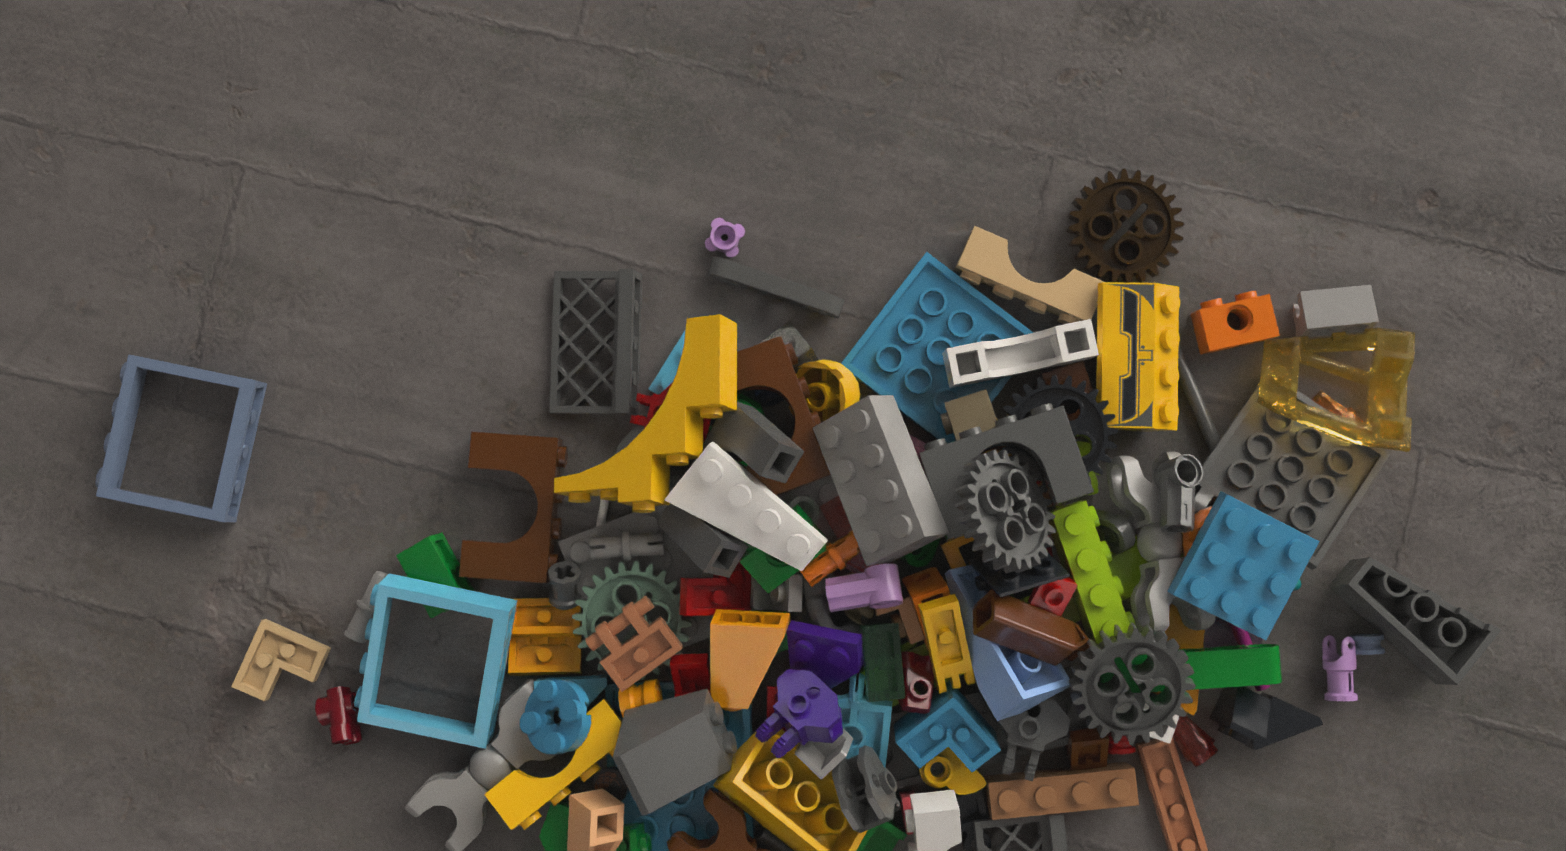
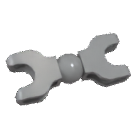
M1175 451L1164 452L1155 458L1152 463V483L1144 477L1139 462L1134 457L1115 456L1112 458L1111 463L1107 465V479L1112 501L1129 516L1135 529L1141 528L1137 535V547L1140 555L1148 563L1139 565L1141 578L1133 589L1130 604L1138 632L1141 633L1144 626L1148 624L1153 630V636L1160 630H1167L1170 623L1169 606L1171 603L1177 607L1183 624L1189 629H1208L1213 625L1216 618L1215 615L1168 592L1174 577L1185 557H1180L1183 551L1182 532L1162 531V528L1159 527L1160 490L1154 483L1153 474L1157 465L1181 455Z
M533 679L526 680L505 700L499 713L500 731L486 749L478 748L472 755L470 764L468 763L461 771L454 773L445 771L433 774L416 791L405 806V810L414 817H419L432 806H445L453 811L457 818V826L450 833L445 844L449 851H462L482 831L487 816L486 801L488 799L484 795L486 792L526 761H544L552 759L557 755L544 754L537 750L530 742L528 735L523 733L520 728V718L525 713L528 698L534 690Z

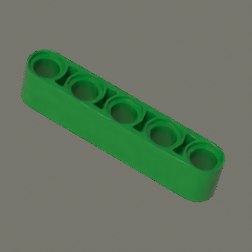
M1278 644L1178 649V651L1184 650L1189 658L1186 663L1190 664L1194 670V674L1188 676L1196 685L1191 690L1282 683ZM1147 654L1137 655L1131 664L1138 665L1143 663L1147 658ZM1116 657L1114 662L1133 693H1141L1122 659ZM1107 672L1099 677L1100 683L1110 681L1114 673ZM1165 685L1155 686L1151 692H1162Z

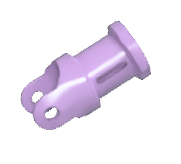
M1330 635L1325 636L1322 641V666L1327 671L1325 700L1357 701L1358 695L1354 693L1353 670L1357 669L1355 641L1352 637H1345L1341 644L1342 656H1339L1336 651V640Z

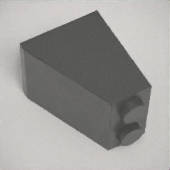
M708 688L625 710L613 759L642 816L656 811L731 770L733 753L737 752L736 738L732 731H727L723 722L722 708L719 702L713 701Z

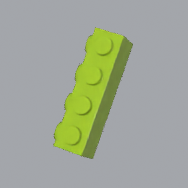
M1085 500L1076 501L1048 511L1055 515L1054 519L1049 520V524L1056 530V533L1051 534L1062 567L1078 585L1072 596L1086 636L1099 644L1102 642L1099 632L1101 630L1111 637L1114 636V625H1118L1123 633H1127L1129 624L1134 623L1136 626L1131 612H1125L1121 601V598L1125 597L1124 589L1119 577L1112 576L1108 564L1112 562V555L1106 541H1100L1096 527L1100 526V521L1095 508L1092 505L1088 507Z

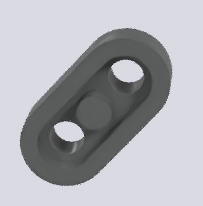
M1095 508L1100 521V526L1096 527L1100 541H1106L1110 552L1120 554L1134 546L1136 530L1130 520L1121 515Z

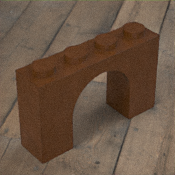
M782 335L737 352V395L751 390L771 391L781 396L789 404L795 417V431L791 440L804 453L786 483L759 476L749 465L744 467L776 496L831 477L813 427L821 423L817 411L811 413L805 400L811 397L804 376L797 378L793 368L794 364L799 363L791 342L788 344L784 343Z
M471 432L468 468L511 471L519 474L534 489L538 510L532 527L517 540L507 543L462 540L459 577L537 583L550 582L548 570L554 563H559V554H554L555 539L560 540L562 533V518H557L558 503L563 504L565 495L554 493V478L560 477L561 468H566L568 447L562 446L563 439Z

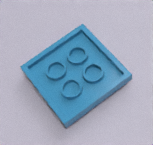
M1220 491L1174 577L1168 592L1251 634L1267 640L1320 541Z

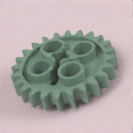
M639 560L634 561L632 570L627 569L624 561L619 562L618 573H615L610 566L605 567L606 579L594 574L592 579L596 587L584 585L582 590L588 598L575 601L578 606L583 608V612L572 615L573 619L582 622V626L573 630V634L584 635L586 639L596 632L595 627L598 626L599 617L610 616L614 619L623 612L622 608L627 604L619 599L618 590L623 585H630L637 591L636 602L643 598L646 593L650 592L652 594L650 601L653 606L659 605L666 609L668 613L666 623L679 641L688 642L689 636L681 632V629L691 627L692 621L683 619L682 615H679L680 593L675 594L673 591L679 581L676 579L667 584L664 581L667 570H663L656 576L653 574V563H650L645 571H641ZM647 612V613H646L645 615H643V616H644L645 620L647 621V623L650 624V623H652V622H651V620L649 619V617H648V612ZM634 627L630 629L622 643L638 633ZM585 639L578 645V648L588 647ZM603 644L596 650L591 651L586 660L590 661L596 657L601 660L610 651ZM683 650L677 652L676 655L682 654ZM670 657L668 660H666L665 662H663L665 665H667V666H669V667H670L671 657ZM599 663L597 670L601 671L604 668ZM660 665L652 670L656 675L660 674Z

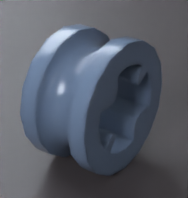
M1384 634L1350 635L1355 641L1357 655L1385 653V648L1380 644L1384 640Z

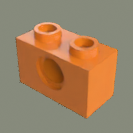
M1255 290L1235 295V302L1223 304L1222 299L1218 298L1200 303L1201 309L1190 314L1200 355L1262 342L1280 336L1270 294L1257 296ZM1229 313H1234L1239 317L1240 327L1238 330H1234L1228 325L1227 316Z

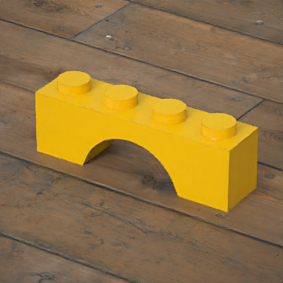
M603 699L587 712V715H591V727L588 736L583 744L576 749L572 760L561 772L551 777H535L520 769L514 770L484 794L511 830L516 829L518 826L526 830L542 817L538 811L549 801L553 806H556L572 793L568 788L569 785L579 777L583 782L591 778L601 769L598 762L608 754L613 758L622 719L606 699Z

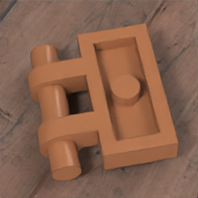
M644 596L636 603L631 601L622 608L623 612L608 623L606 621L600 623L595 627L596 632L585 639L592 651L603 644L608 648L610 653L601 658L599 663L621 692L683 648L682 643L661 616L652 623H647L643 615L654 608L647 596ZM632 624L638 633L624 643H621L616 635Z

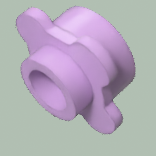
M723 218L714 219L711 222L712 230L710 237L705 240L707 250L710 252L716 250L723 252L728 258L735 257L739 253L737 247L739 240L745 235L744 227L741 224L733 225L730 222L724 221ZM723 235H727L728 240L723 241L721 237Z

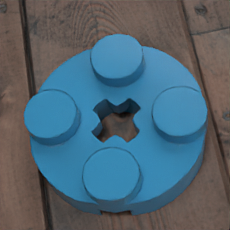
M570 680L540 681L529 696L525 713L520 718L522 732L527 734L532 745L544 754H564L578 749L587 738L591 727V715H587L585 703H589L587 694L577 683ZM558 709H560L558 713L561 719L560 724L554 722V713Z

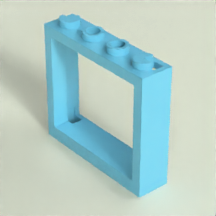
M389 573L379 584L374 585L370 597V604L375 607L373 618L369 619L365 630V640H369L368 652H365L361 659L359 669L360 674H364L363 685L358 688L354 701V707L359 708L357 722L486 749L495 732L517 600ZM392 598L493 619L475 724L376 703Z

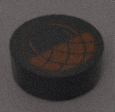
M606 767L593 778L592 790L603 788L620 801L624 800L629 793V789L618 767Z

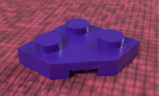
M791 620L786 631L790 669L812 671L830 689L859 673L864 663L862 634Z

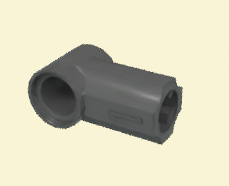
M1183 454L1157 465L1154 470V483L1160 490L1159 527L1162 528V531L1174 533L1194 531L1195 486L1203 478V468L1195 456Z

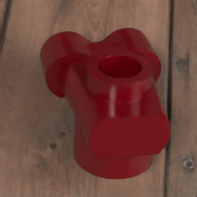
M913 652L898 653L897 671L901 673L902 688L898 692V702L903 711L927 714L930 712L935 682L930 656H921ZM914 688L920 691L922 695L917 694Z
M344 686L326 690L327 696L316 700L315 712L322 726L331 725L329 731L332 744L351 745L362 742L361 728L356 717L359 708L354 707L356 693L351 692L350 687Z

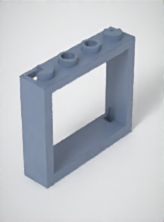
M128 354L127 362L123 364L120 371L122 385L119 397L114 400L112 405V416L114 419L111 432L106 435L103 448L106 454L103 467L99 469L96 475L95 484L98 488L96 496L224 523L236 522L267 383ZM147 370L239 388L212 508L120 489Z

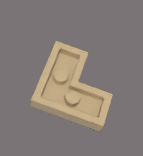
M263 619L258 626L231 687L262 701H267L270 699L282 670L310 682H315L320 675L331 647L270 620Z

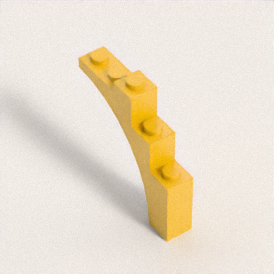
M721 314L687 318L684 348L676 376L664 402L649 424L627 447L604 463L577 474L554 478V493L568 496V501L572 503L591 502V496H600L601 500H618V503L632 506V511L637 513L655 512V506L669 505V502L664 499L669 494L670 465H688L689 459H697L703 452V418L723 417V412L737 411V323Z

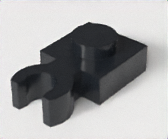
M982 790L967 795L956 794L960 809L961 832H963L961 843L965 851H972L971 842L974 840L972 820L989 818ZM983 829L984 845L990 849L991 839Z

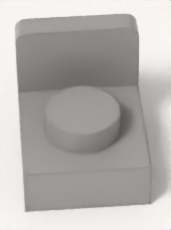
M792 575L769 594L751 576V609L802 612L803 575Z

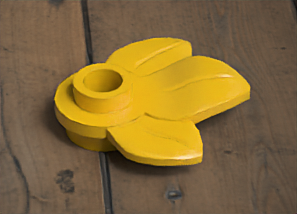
M949 747L919 769L922 780L928 786L933 788L947 786L950 790L954 789L955 793L959 795L975 793L987 784L977 770L971 772ZM936 762H940L944 766L943 772L939 775L931 773V766Z

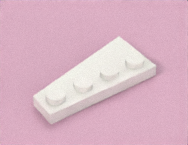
M715 442L708 444L664 499L800 571H803L828 541L826 537Z

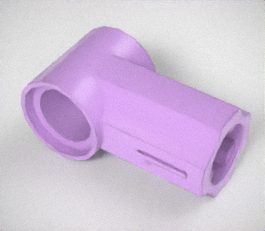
M896 564L874 565L866 568L863 573L825 579L826 596L831 612L867 606L873 609L895 607L903 603L898 565Z

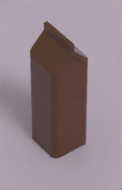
M993 589L973 607V634L975 636L1048 664L1057 666L1065 659L1073 661L1078 657V651L1085 652L1090 648L1087 643L1089 638L1074 621L1008 595L999 597Z

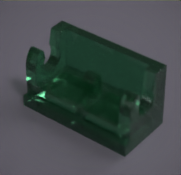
M884 621L878 622V624L859 625V630L862 634L866 682L865 698L867 702L905 698L899 623Z

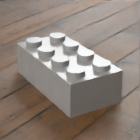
M868 395L813 427L866 566L892 562L949 534L893 395Z

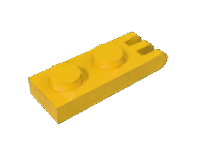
M955 594L918 604L939 694L947 692L945 683L947 678H950L953 689L961 688L959 678L961 674H964L967 685L975 684L959 601Z

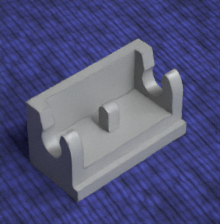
M1371 285L1301 291L1297 295L1298 304H1293L1292 308L1297 340L1365 334L1379 322Z

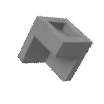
M843 728V734L833 743L808 741L804 746L799 743L795 750V755L822 780L846 758L853 737Z

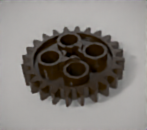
M1122 169L1117 179L1111 171H1108L1104 175V182L1100 178L1095 177L1091 181L1093 189L1084 186L1080 190L1084 199L1075 198L1072 202L1079 211H1070L1067 215V218L1075 221L1076 224L1070 225L1066 232L1076 234V238L1068 245L1069 247L1079 246L1081 251L1074 258L1078 260L1085 257L1088 260L1084 267L1085 271L1095 266L1098 268L1096 272L1097 279L1108 273L1109 282H1116L1119 276H1121L1122 282L1131 283L1134 275L1137 282L1142 283L1146 280V272L1153 278L1159 274L1157 265L1164 269L1170 265L1166 256L1174 257L1179 252L1171 244L1180 243L1184 238L1175 233V230L1180 229L1185 224L1182 221L1174 220V216L1180 213L1182 208H1171L1170 203L1176 196L1173 194L1164 197L1162 193L1166 188L1165 183L1155 188L1152 186L1154 175H1151L1145 181H1141L1140 170H1137L1131 178H1128L1126 169ZM1117 195H1125L1129 198L1131 202L1130 210H1123L1117 205ZM1141 204H1145L1147 209L1132 223L1128 231L1118 238L1108 251H1105L1103 245L1121 228L1122 223L1135 213ZM1143 219H1151L1157 225L1156 234H1149L1144 230ZM1099 220L1105 223L1108 230L1106 236H1099L1093 231V221ZM1126 244L1131 247L1134 254L1132 260H1125L1120 256L1118 251L1119 245Z

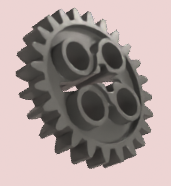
M995 449L972 458L971 463L963 466L966 473L958 476L963 486L955 489V492L962 498V501L956 503L955 507L964 513V516L959 518L958 522L960 524H967L968 530L965 532L964 537H973L975 540L972 550L975 552L982 549V561L985 563L993 560V568L995 570L1004 568L1007 574L1014 571L1019 573L1040 565V559L1048 557L1046 548L1053 546V542L1048 535L1056 533V530L1049 524V520L1054 519L1055 515L1047 511V506L1052 503V500L1043 497L1046 486H1038L1036 483L1039 474L1036 472L1030 475L1028 473L1029 463L1019 464L1018 455L1009 456L1007 450L997 453Z
M1134 623L1129 624L1127 633H1123L1118 625H1114V636L1111 637L1103 630L1099 631L1102 642L1097 644L1088 639L1087 643L1091 649L1090 653L1082 651L1077 653L1083 665L1076 664L1071 666L1077 678L1069 680L1071 689L1075 690L1070 696L1073 703L1078 705L1076 711L1079 717H1086L1085 723L1089 729L1097 726V732L1101 738H1104L1111 731L1114 743H1118L1123 735H1126L1130 745L1134 744L1136 735H1141L1143 740L1149 743V732L1155 731L1161 738L1164 737L1163 725L1167 724L1175 729L1177 726L1172 717L1174 715L1182 717L1187 715L1181 703L1188 704L1193 702L1189 693L1186 692V690L1194 689L1196 686L1192 679L1188 678V676L1194 674L1191 665L1186 663L1189 659L1184 650L1178 651L1180 646L1174 638L1167 641L1168 637L1163 630L1158 631L1153 636V630L1148 624L1144 626L1141 633L1138 632ZM1147 654V658L1143 663L1138 665L1131 664L1137 655ZM1116 657H1120L1148 703V710L1144 711L1139 705L1114 662ZM1107 672L1114 673L1110 681L1105 683L1098 682L1102 674ZM1165 685L1164 690L1160 694L1150 695L1151 690L1155 686ZM1122 704H1132L1127 712H1116Z

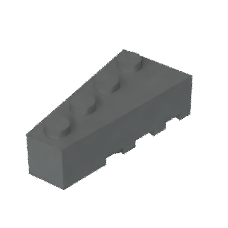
M1371 557L1350 560L1329 587L1380 634H1384L1385 639L1435 684L1458 685L1501 631V629L1492 624H1486L1473 617L1474 614L1465 609L1457 608L1442 600L1441 596L1431 590H1425L1411 582V579Z

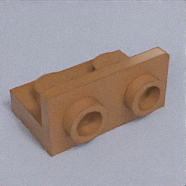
M902 594L903 603L901 605L874 609L876 616L895 610L896 613L890 615V618L899 638L905 637L910 644L925 640L908 595Z

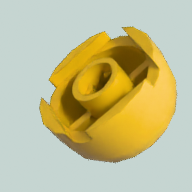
M823 359L803 363L799 366L801 368L796 376L797 378L804 376L811 394L810 398L805 399L810 413L817 411L821 423L860 401L859 383L854 374L843 364Z

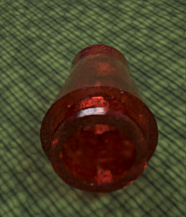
M1187 715L1185 717L1179 716L1173 736L1186 762L1191 761L1195 767H1198L1218 752V748L1214 745L1216 740L1187 717Z

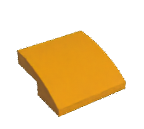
M549 598L514 599L517 600L509 646L508 674L510 676L582 675V648H578V645L582 642V635L573 634V630L582 626V622L572 618L573 614L582 612V608L577 605L569 610L556 609L550 604Z

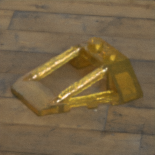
M1370 328L1365 329L1364 334L1347 335L1345 331L1335 332L1329 338L1309 340L1308 336L1265 340L1257 402L1274 413L1345 442L1409 452L1411 449L1412 418L1406 417L1408 376L1414 362L1415 332ZM1373 350L1369 372L1314 354L1319 352ZM1300 364L1366 385L1365 424L1297 401Z

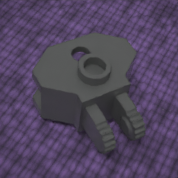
M1047 699L1034 706L1039 710V716L1037 717L1029 716L1027 711L999 721L993 716L1007 736L1006 744L1008 749L1002 773L1010 775L1016 761L1017 747L1031 751L1024 774L1026 780L1033 781L1039 755L1044 752V747L1067 736L1071 720L1055 700Z
M865 745L859 748L858 755L849 759L844 758L832 770V777L841 811L854 831L862 833L893 819L894 812L901 809L900 802L895 794L897 790L895 778L883 766L872 747Z

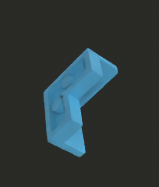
M949 680L946 682L947 692L939 694L938 690H936L932 694L929 713L908 712L895 722V741L919 769L949 747L971 772H974L1001 751L995 730L958 689L952 688Z

